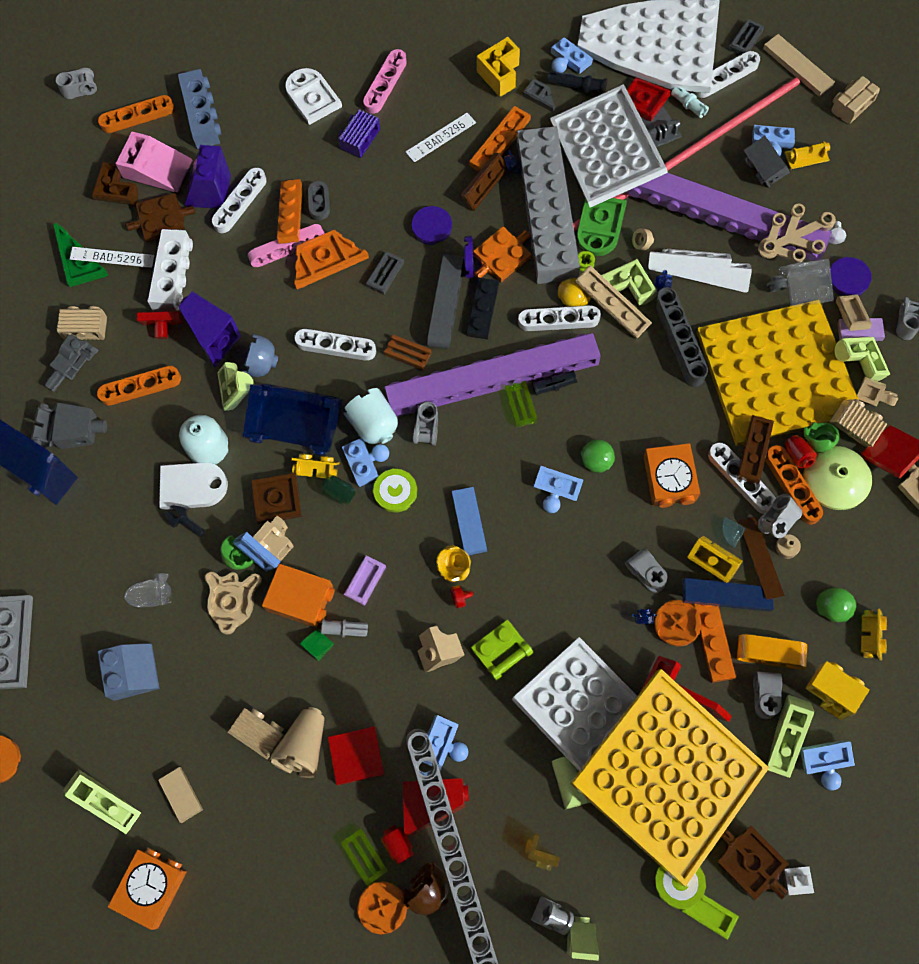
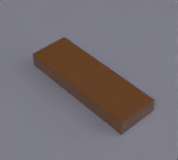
M494 153L460 195L470 211H475L507 171L508 167L500 153Z
M754 415L751 416L736 476L737 479L759 484L774 424L773 420Z

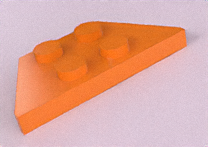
M336 230L297 245L295 287L298 290L369 258L368 252L356 247L354 242L344 238Z

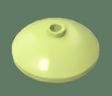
M834 446L826 452L816 451L815 463L808 468H804L803 478L819 504L833 510H847L863 502L872 486V475L866 461L858 453L841 446ZM839 470H843L845 475H841Z

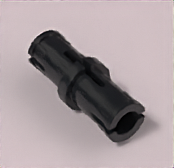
M574 370L557 376L555 374L550 375V378L533 382L532 386L537 396L552 390L556 392L559 391V388L576 384L577 378ZM563 380L562 382L546 386L547 384Z

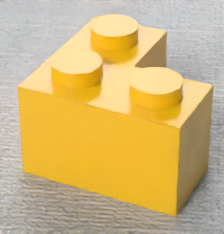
M509 37L477 55V73L499 97L516 87V71L514 68L519 65L520 49Z
M828 661L819 666L805 688L822 699L823 702L820 707L839 720L854 715L870 690L864 686L865 684L862 680L855 676L850 677L843 672L841 666L834 662L829 663Z

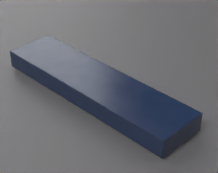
M690 578L682 580L683 603L768 612L774 610L773 599H766L762 586Z

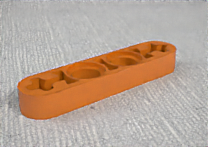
M161 95L103 113L99 117L98 123L105 133H113L170 115L174 111V104L169 96ZM143 109H151L147 114L141 113ZM126 114L132 115L128 120L122 119Z
M166 366L104 384L98 389L97 396L104 405H114L173 388L180 383L181 375L175 367ZM170 373L173 374L172 380H168ZM147 379H155V383L153 386H144V383ZM127 385H134L132 392L124 393V388ZM110 391V397L106 398L107 392Z
M772 446L766 454V463L785 494H789L802 509V516L800 517L802 521L806 524H816L823 516L821 505L787 451L781 446ZM780 454L781 457L779 460L777 458L773 459L772 455ZM785 470L791 471L794 479H784L782 472ZM794 490H803L805 492V498H796L794 495ZM808 500L810 501L808 505H804V507L801 506L805 504ZM809 510L815 511L816 514L815 516H808L807 512Z

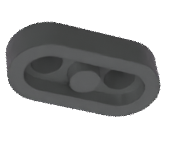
M315 181L308 188L309 211L312 218L316 220L326 219L330 214L328 186L322 181Z

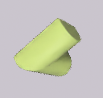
M638 259L601 275L617 291L629 288L639 305H645L657 296L656 288Z
M874 337L842 338L837 342L835 356L839 361H859L865 376L876 381H880L890 375Z
M225 362L217 374L223 409L229 411L236 408L253 387V379L249 374L238 371L235 363Z
M566 757L553 760L552 765L565 810L591 803L570 784L579 770Z

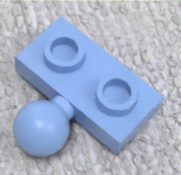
M566 38L561 39L551 48V54L557 57L551 65L553 71L563 73L568 65L580 74L592 65L593 58Z
M754 125L752 144L765 135L779 156L782 153L781 148L792 149L795 144L794 128Z
M361 438L342 447L359 487L378 478L379 475L373 461L383 462L389 457V449L382 444L376 445L372 452L369 453L364 440Z
M541 466L534 487L551 492L550 496L544 499L543 508L548 513H555L560 508L559 496L577 501L583 480Z
M435 715L427 735L431 741L439 770H441L447 753H450L454 761L461 762L467 758L469 751L462 742L452 744L458 724ZM426 760L421 762L428 766H433L431 761Z
M847 739L802 747L800 750L804 772L811 774L825 771L821 777V783L827 790H837L841 786V777L834 769L855 766L851 741Z

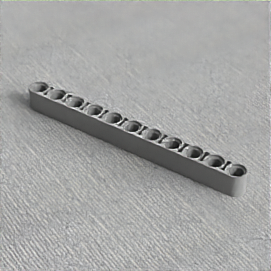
M413 729L407 735V747L473 964H482L487 961L492 962V964H498L431 741L424 730ZM415 736H423L425 743L422 747L415 748L411 745L412 739ZM431 761L433 766L430 771L424 773L419 770L421 762ZM430 786H438L440 791L437 796L430 797L426 794ZM440 810L446 811L447 817L445 820L439 822L434 819L436 812ZM451 835L455 837L452 845L444 846L442 844V839L445 836ZM453 861H461L462 867L459 870L452 871L449 869ZM468 886L470 890L466 895L461 896L457 894L459 887ZM469 911L477 912V916L473 920H466L465 915ZM477 936L485 938L484 942L480 945L472 944Z

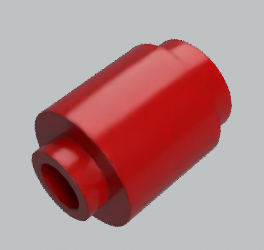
M795 435L785 442L784 447L798 468H808L815 463L817 453L804 438Z
M393 825L383 831L384 837L381 838V841L391 860H395L397 865L414 855L412 851L413 846L408 836L404 834L403 827L397 828L396 825Z

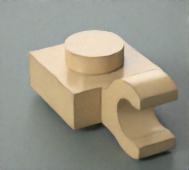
M864 377L856 393L859 400L877 406L879 401L895 406L898 400V394L885 391L886 384L868 377Z

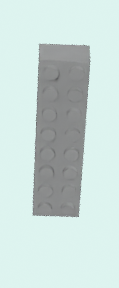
M556 126L517 131V151L537 284L578 278L580 265L558 128Z

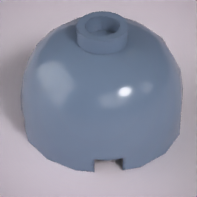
M253 333L251 338H255L254 343H249L244 361L247 371L242 370V372L249 374L251 377L258 378L268 374L271 367H276L278 356L275 355V347L268 338Z

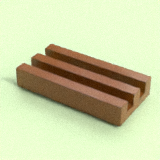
M392 335L391 342L389 341L388 348L384 351L385 356L421 370L424 369L432 353L431 349L396 335ZM392 349H395V350H397V351L403 352L404 354H406V355H408V356H413V357H415V358H418V359L422 360V362L416 361V360H414V359H411V358H409V357H406V356H404V355H401V354H399V353H396V352L392 351Z

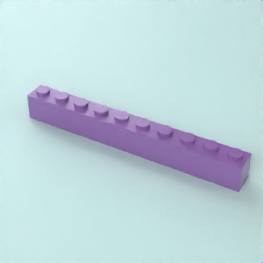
M666 173L625 192L632 197H639L651 204L664 206L671 211H678L690 218L703 220L710 225H716L725 228L729 232H736L749 239L758 241L769 237L773 225L772 219L776 213H779L670 173ZM785 215L786 221L780 227L777 239L785 236L791 216ZM781 218L775 219L778 223L782 222ZM799 220L796 230L810 223ZM818 229L802 237L813 242L815 240H822L825 243V248L820 254H814L811 250L787 244L783 248L791 251L802 249L806 253L805 258L807 260L819 262L826 250L832 231ZM819 244L814 245L815 249H821Z
M593 333L579 334L572 339H560L548 345L540 344L533 349L517 350L513 354L506 356L497 355L493 359L486 361L478 360L471 365H458L451 370L435 371L428 376H415L408 381L392 382L389 386H385L389 405L396 414V417L418 412L419 406L424 402H432L438 407L550 378V375L553 374L557 376L572 370L577 371L599 365L601 355Z

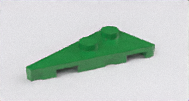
M58 223L53 224L67 284L70 287L109 276L105 268L98 262L70 260L72 247H83L62 226L58 225Z

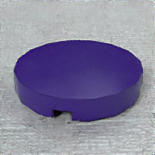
M429 206L417 211L413 216L412 230L416 239L420 242L435 245L437 242L445 241L450 236L452 220L446 210L436 206Z
M465 236L464 242H468V244L464 246V262L466 271H469L465 272V277L473 278L472 236Z
M852 257L838 259L832 264L828 275L830 287L839 295L859 296L868 289L872 281L869 267L863 261Z

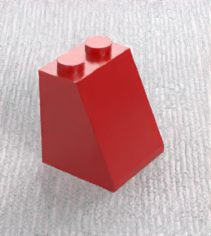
M463 778L442 779L453 814L465 807V801H469V786L464 784ZM418 781L403 782L404 834L407 836L415 835L431 826ZM436 785L430 786L426 794L430 797H435L439 794L440 788ZM443 810L436 812L434 819L440 821L446 818L447 812Z

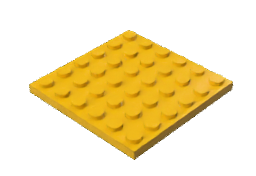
M820 300L697 328L696 333L736 446L745 443L752 415L774 421L770 437L773 438L802 431L804 427L808 429L812 422L831 424L830 420L844 400H859L844 361H839L835 356V346L837 343Z
M659 669L570 784L681 886L686 887L769 767L662 669Z

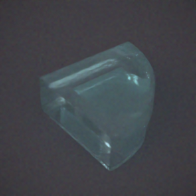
M725 517L722 525L723 535L726 542L732 548H735L746 528Z

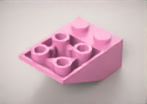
M131 132L116 162V166L125 179L178 193L193 160L151 136Z

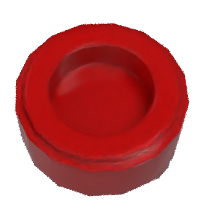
M460 585L450 588L452 600L457 609L465 607V599L473 596V591H462Z

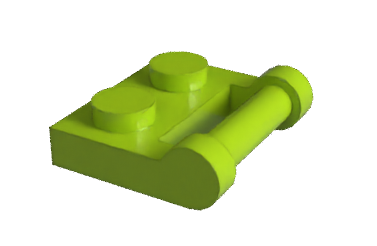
M506 620L471 647V650L496 681L502 677L501 674L525 656L529 657L533 653L531 647L524 641L509 620ZM515 644L519 646L520 649L495 667L492 664L494 660Z

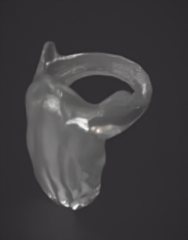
M155 573L154 580L134 584L126 591L124 599H126L129 605L137 608L163 606L171 603V601H168L171 597V587L166 583L169 574Z

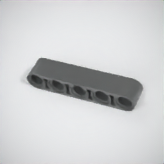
M443 254L428 333V347L450 348L464 270V256Z
M669 287L662 288L658 292L655 309L686 383L691 387H699L706 378L708 367L675 290ZM669 317H674L677 320H671ZM677 335H681L685 339H680L677 337ZM685 354H691L693 357H687ZM692 372H698L701 376H695Z

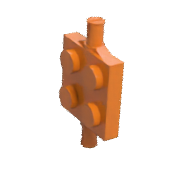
M504 226L473 251V255L480 261L482 266L474 272V276L479 279L486 273H489L500 282H503L531 258V253L522 244L530 238V234L524 230L518 237H515Z

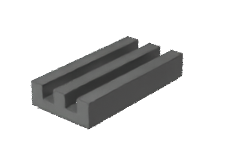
M747 18L731 42L728 50L732 51L734 49L738 55L739 53L744 54L750 51L762 34L765 26ZM748 26H752L741 44L737 45ZM757 28V29H758L757 32L755 33V35L753 36V38L751 39V41L749 42V44L747 45V47L744 48L745 44L747 43V41L749 40V38L751 37V35L753 34V32H754L755 29Z
M386 251L367 280L366 287H372L374 291H380L381 294L385 295L403 266L404 259ZM390 258L391 260L382 272V275L380 276L379 280L377 281V283H374L382 268L386 264L387 260Z

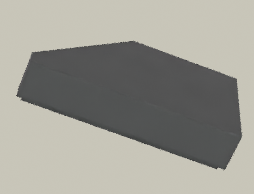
M533 78L523 91V97L554 112L555 104L553 103L550 87Z

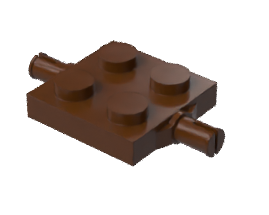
M173 193L136 203L138 220L128 222L126 225L129 231L141 228L146 242L160 239L162 229L185 230L184 216L196 214L194 205L181 208L176 194Z
M749 826L738 837H734L726 829L721 838L728 846L716 862L752 900H756L765 890L770 888L782 900L788 894V891L777 880L789 863L752 826Z

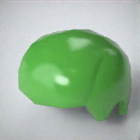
M812 422L808 429L804 427V439L814 451L826 452L838 443L839 432L833 424Z
M604 440L588 442L580 454L583 465L595 473L609 470L615 461L612 446Z
M232 535L228 536L222 541L220 549L223 563L227 567L236 570L246 569L251 566L254 561L234 545L233 541L236 538Z
M834 587L825 589L818 595L816 602L818 613L831 622H847L854 616L856 601L854 596L847 590Z

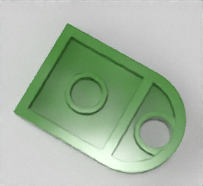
M585 198L577 237L578 244L583 251H589L594 256H603L614 250L618 243L627 200L610 198L593 207H589ZM593 241H599L602 246L595 249L590 244Z

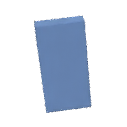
M247 532L237 536L233 541L235 546L265 571L276 568L281 562Z

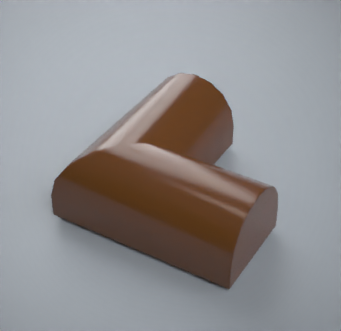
M102 162L92 197L99 201L135 205L138 200V188L135 183L120 181L122 175L116 163Z

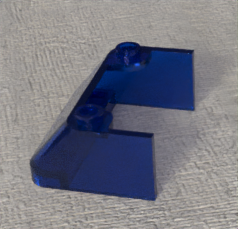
M0 420V466L29 485L27 490L37 497L42 494L53 504L57 505L78 477L53 453Z

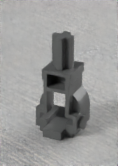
M73 334L69 335L62 343L59 354L51 362L50 366L55 370L44 385L55 392L65 377L73 380L85 361H90L99 350L84 340L83 342Z

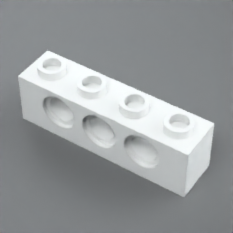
M161 230L148 303L153 312L179 310L183 300L182 288L186 286L185 272L189 268V251H192L193 248L192 239L189 238L186 230Z

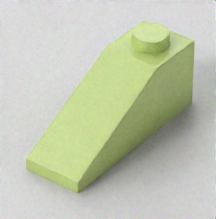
M787 695L767 762L769 771L791 777L814 715L811 702Z
M79 769L63 789L64 795L125 834H127L141 814L135 807Z
M574 916L573 925L567 936V954L571 958L599 961L596 924L589 923L590 918Z

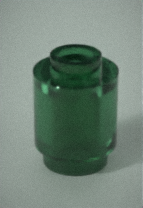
M332 475L330 478L327 477L321 486L323 495L341 505H349L356 494V489L352 488L351 484L335 475Z

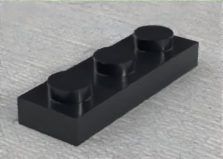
M478 279L467 331L468 337L488 340L499 288L498 280Z

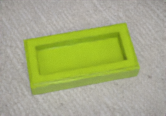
M705 895L696 906L681 910V912L727 940L739 918L738 915Z

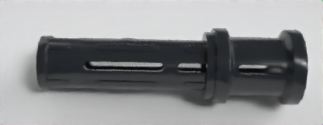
M549 70L547 77L548 84L578 88L587 94L588 92H593L600 95L606 92L608 81L607 78L602 80L592 78L591 75L582 77Z

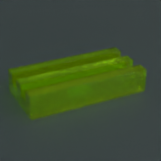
M522 381L521 384L514 383L513 386L506 385L505 391L516 427L536 423L538 419L526 381ZM520 389H523L525 399L529 408V412L531 415V418L529 419L523 403ZM512 391H515L517 400L524 420L520 421L515 402L511 393Z
M362 828L341 842L366 886L388 872ZM357 837H361L381 869L380 871H376L356 839ZM350 842H353L373 876L370 878L348 845Z

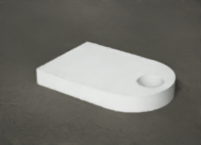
M309 68L299 69L288 77L286 81L288 97L309 125L342 107L340 99L316 70ZM299 78L305 79L303 82H296Z
M215 464L164 465L160 468V508L162 510L173 509L170 506L174 504H182L190 508L209 507L222 500L227 492V478L224 472ZM213 480H221L220 487L216 489L210 487Z

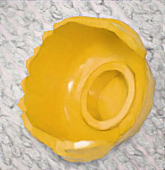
M577 278L566 279L558 287V297L567 307L586 306L591 299V296L575 282Z
M448 545L440 551L436 558L438 571L441 572V576L445 580L456 582L467 578L470 572L471 560L465 550L455 545Z

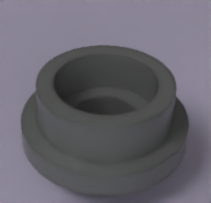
M782 275L772 277L770 282L767 283V288H770V292L787 289L788 278H783Z

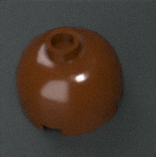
M432 862V865L426 863L411 878L412 887L409 891L404 889L401 897V903L419 915H429L437 910L441 911L449 901L447 896L450 885L446 873L436 863Z

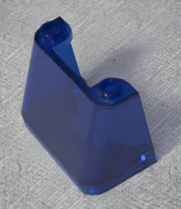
M250 384L243 437H248L249 441L254 443H262L263 440L271 439L308 446L309 449H312L313 454L325 455V453L330 452L343 398L271 384Z

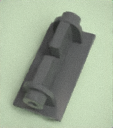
M40 404L37 407L34 422L41 424L42 427L33 426L30 439L32 446L41 447L40 451L54 444L52 442L56 407L48 409L49 406L46 404Z

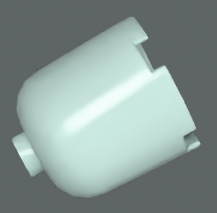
M369 389L368 395L363 398L358 395L346 405L344 409L347 412L344 415L362 440L370 444L380 442L384 444L393 438L392 434L398 426V420L380 389Z
M195 415L184 421L180 428L179 438L183 449L193 463L218 464L224 459L228 453V437L213 418L207 415Z

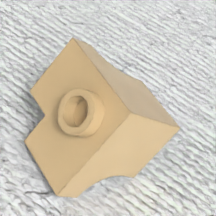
M278 516L271 523L267 521L253 537L280 561L294 547L291 541L285 537L287 525Z
M434 626L419 635L423 647L418 650V654L425 673L441 666L452 664L464 656L457 633L447 635L442 633L437 626Z

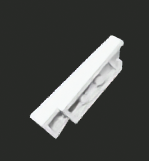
M663 249L662 252H650L648 264L650 270L745 293L749 290L752 272L751 265L748 263H731L732 258L730 254Z

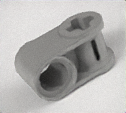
M89 68L62 72L56 77L59 90L66 99L92 95L97 91V86L93 82L94 73Z
M904 297L899 309L896 333L903 340H911L919 331V302L911 301L908 297Z
M424 402L418 408L413 435L414 444L423 442L436 446L438 411L436 405L432 402ZM425 412L434 413L430 418L423 416Z
M782 494L773 501V504L760 517L758 528L762 533H771L776 538H782L794 523L800 519L802 509L789 494Z
M642 548L625 562L631 573L650 592L657 593L664 589L668 578L667 573L647 549ZM652 577L655 579L659 577L660 582H652Z
M756 671L753 680L755 692L754 709L758 717L766 720L774 717L781 710L782 675L781 673ZM766 702L769 707H772L770 711H768V707L764 706Z
M541 896L531 920L550 930L553 929L565 935L573 925L574 915L572 912L562 908L561 905Z

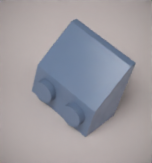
M152 644L119 645L98 651L105 697L116 701L160 689Z

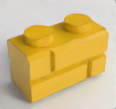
M705 536L698 539L687 557L726 583L732 579L743 560L716 543L712 544V541Z

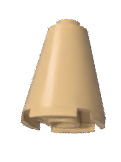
M309 707L302 710L271 754L270 760L274 766L290 774L292 771L300 772L299 777L314 778L317 772L325 720L319 709Z

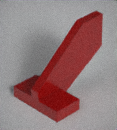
M658 656L643 688L659 669H662L675 680L681 665L677 661ZM679 685L713 717L726 722L730 721L732 716L721 705Z

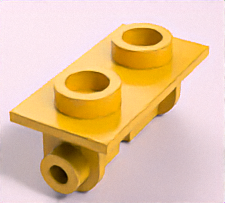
M823 141L820 144L798 149L792 148L791 151L784 152L790 169L829 161L827 151H830V144Z
M299 454V457L292 458V460L297 461V464H293L292 472L296 473L297 476L313 477V469H317V478L332 479V477H337V469H334V465H338L340 462H335L334 457L321 456L320 460L312 459L310 454Z
M878 609V614H874V611L865 610L862 615V632H871V636L861 637V653H863L864 658H873V654H877L879 660H882V653L887 651L886 639H882V630H887V617L883 616L880 609Z

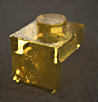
M535 833L533 838L528 837L525 852L529 853L528 859L536 861V867L551 871L552 867L557 868L560 857L536 850L540 835Z

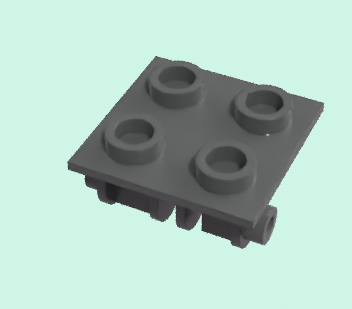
M664 106L661 107L652 121L641 118L656 147L682 137L678 130L681 126L678 119H671Z

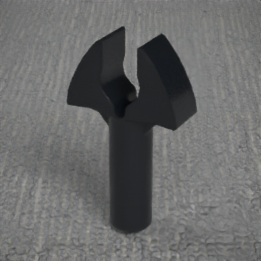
M182 504L170 506L179 514V517H176L171 511L166 512L167 519L173 528L178 526V524H183L198 537L203 536L205 530L187 516V511L190 507Z

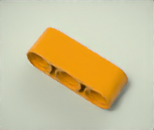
M742 634L738 636L737 660L791 669H805L807 644L799 641Z

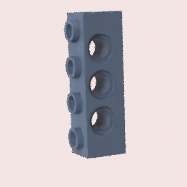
M201 69L178 74L192 137L197 149H199L200 145L212 146L220 144L218 135H222L219 123H215V119H218L215 107H211L214 100L211 91H207L210 88L208 77H203Z

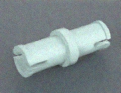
M674 87L671 96L680 101L684 108L692 110L700 118L706 115L709 107L700 102L695 94H690L683 88L679 87L677 89V87Z

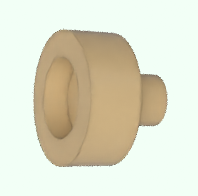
M639 228L632 237L633 246L639 250L649 249L654 242L652 232L648 229Z
M790 534L780 538L776 543L778 555L785 559L795 557L801 548L800 541Z

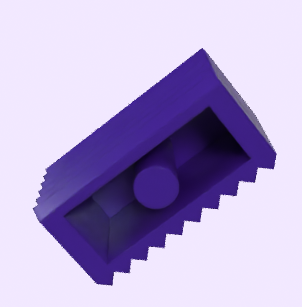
M360 109L355 115H351L348 120V126L345 130L342 129L338 135L340 149L362 158L366 149H368V146H370V143H372V140L380 131L379 118Z

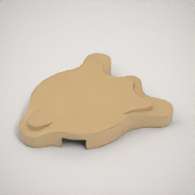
M208 572L205 575V581L210 589L207 600L208 613L218 624L219 630L223 634H232L236 627L250 617L254 606L253 596L256 589L261 585L262 578L258 574H252L243 582H239V576L235 572H231L223 577L215 572Z

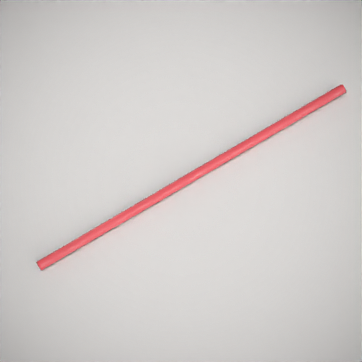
M797 77L664 163L667 171L800 84ZM624 192L613 198L624 200L630 195ZM580 219L573 223L574 232L579 228Z

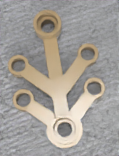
M795 204L791 210L792 216L785 236L777 239L780 227L784 225L786 217L782 213H776L772 219L773 225L769 237L760 242L758 251L762 257L767 259L778 255L791 259L794 263H801L806 257L804 250L796 249L791 251L783 248V246L791 244L811 250L814 254L822 253L825 248V243L822 240H815L813 242L802 237L818 229L822 231L832 229L836 222L835 216L830 212H824L816 221L796 230L798 222L805 212V207L802 204ZM794 209H800L802 213L797 214ZM824 217H828L831 222H825ZM781 218L782 222L778 223L775 219ZM819 244L821 249H815L814 245ZM766 245H772L773 249L768 250ZM795 254H801L802 258L797 259Z

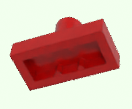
M179 311L137 313V321L142 325H154L155 339L168 338L167 325L185 324L184 316Z

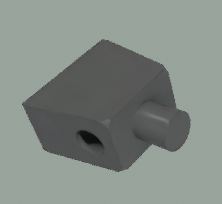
M57 403L52 442L59 449L94 444L96 433L107 432V421L97 420V415L90 408Z

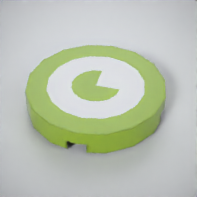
M390 469L378 476L374 483L373 494L376 503L384 508V510L398 513L411 507L410 505L417 498L418 489L415 479L410 473L402 469Z
M660 866L655 877L656 891L660 899L669 906L678 910L689 909L696 906L704 896L706 889L705 875L701 867H699L685 887L681 886Z

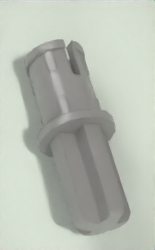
M323 619L321 634L342 635V638H345V635L365 637L368 633L367 623L346 622V619L343 621Z

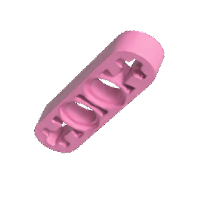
M396 49L388 55L363 101L366 112L375 114L383 107L407 64L404 51ZM389 71L395 73L391 77H387L384 75L386 72ZM379 86L386 87V89L381 92L376 90V88Z
M319 224L308 226L300 230L299 242L279 244L278 239L252 249L248 253L249 261L253 267L266 265L295 253L297 245L325 233Z

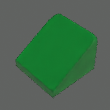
M316 629L300 645L316 660L320 661L334 643Z

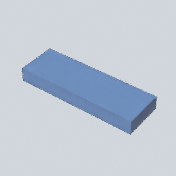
M474 487L452 491L464 550L468 555L487 552Z

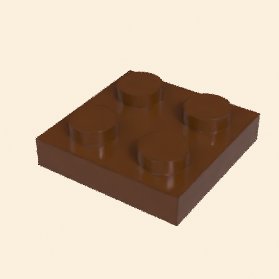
M296 473L251 480L256 522L258 525L265 524L267 521L272 522L276 516L282 520L302 517Z

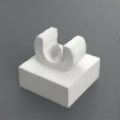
M810 867L786 868L783 870L785 889L788 891L787 895L814 893Z

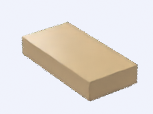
M858 295L837 297L836 304L849 331L871 328L872 322Z
M181 767L158 780L180 823L185 822L203 810Z

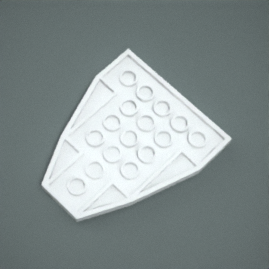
M650 0L620 5L582 16L578 48L593 59L615 70L672 90L674 87H677V89L680 87L686 91L710 93L720 0Z

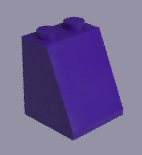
M200 145L191 170L185 201L186 207L194 205V207L219 209L227 199L231 173L221 146Z
M192 291L183 298L179 309L211 365L216 368L241 337V334L231 315Z

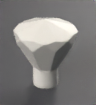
M836 221L832 229H830L832 234L829 243L840 244L846 238L845 230L841 228V222Z

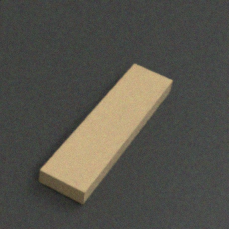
M779 34L764 44L763 49L819 97L834 85L835 81Z
M591 265L575 280L589 296L636 339L652 323Z

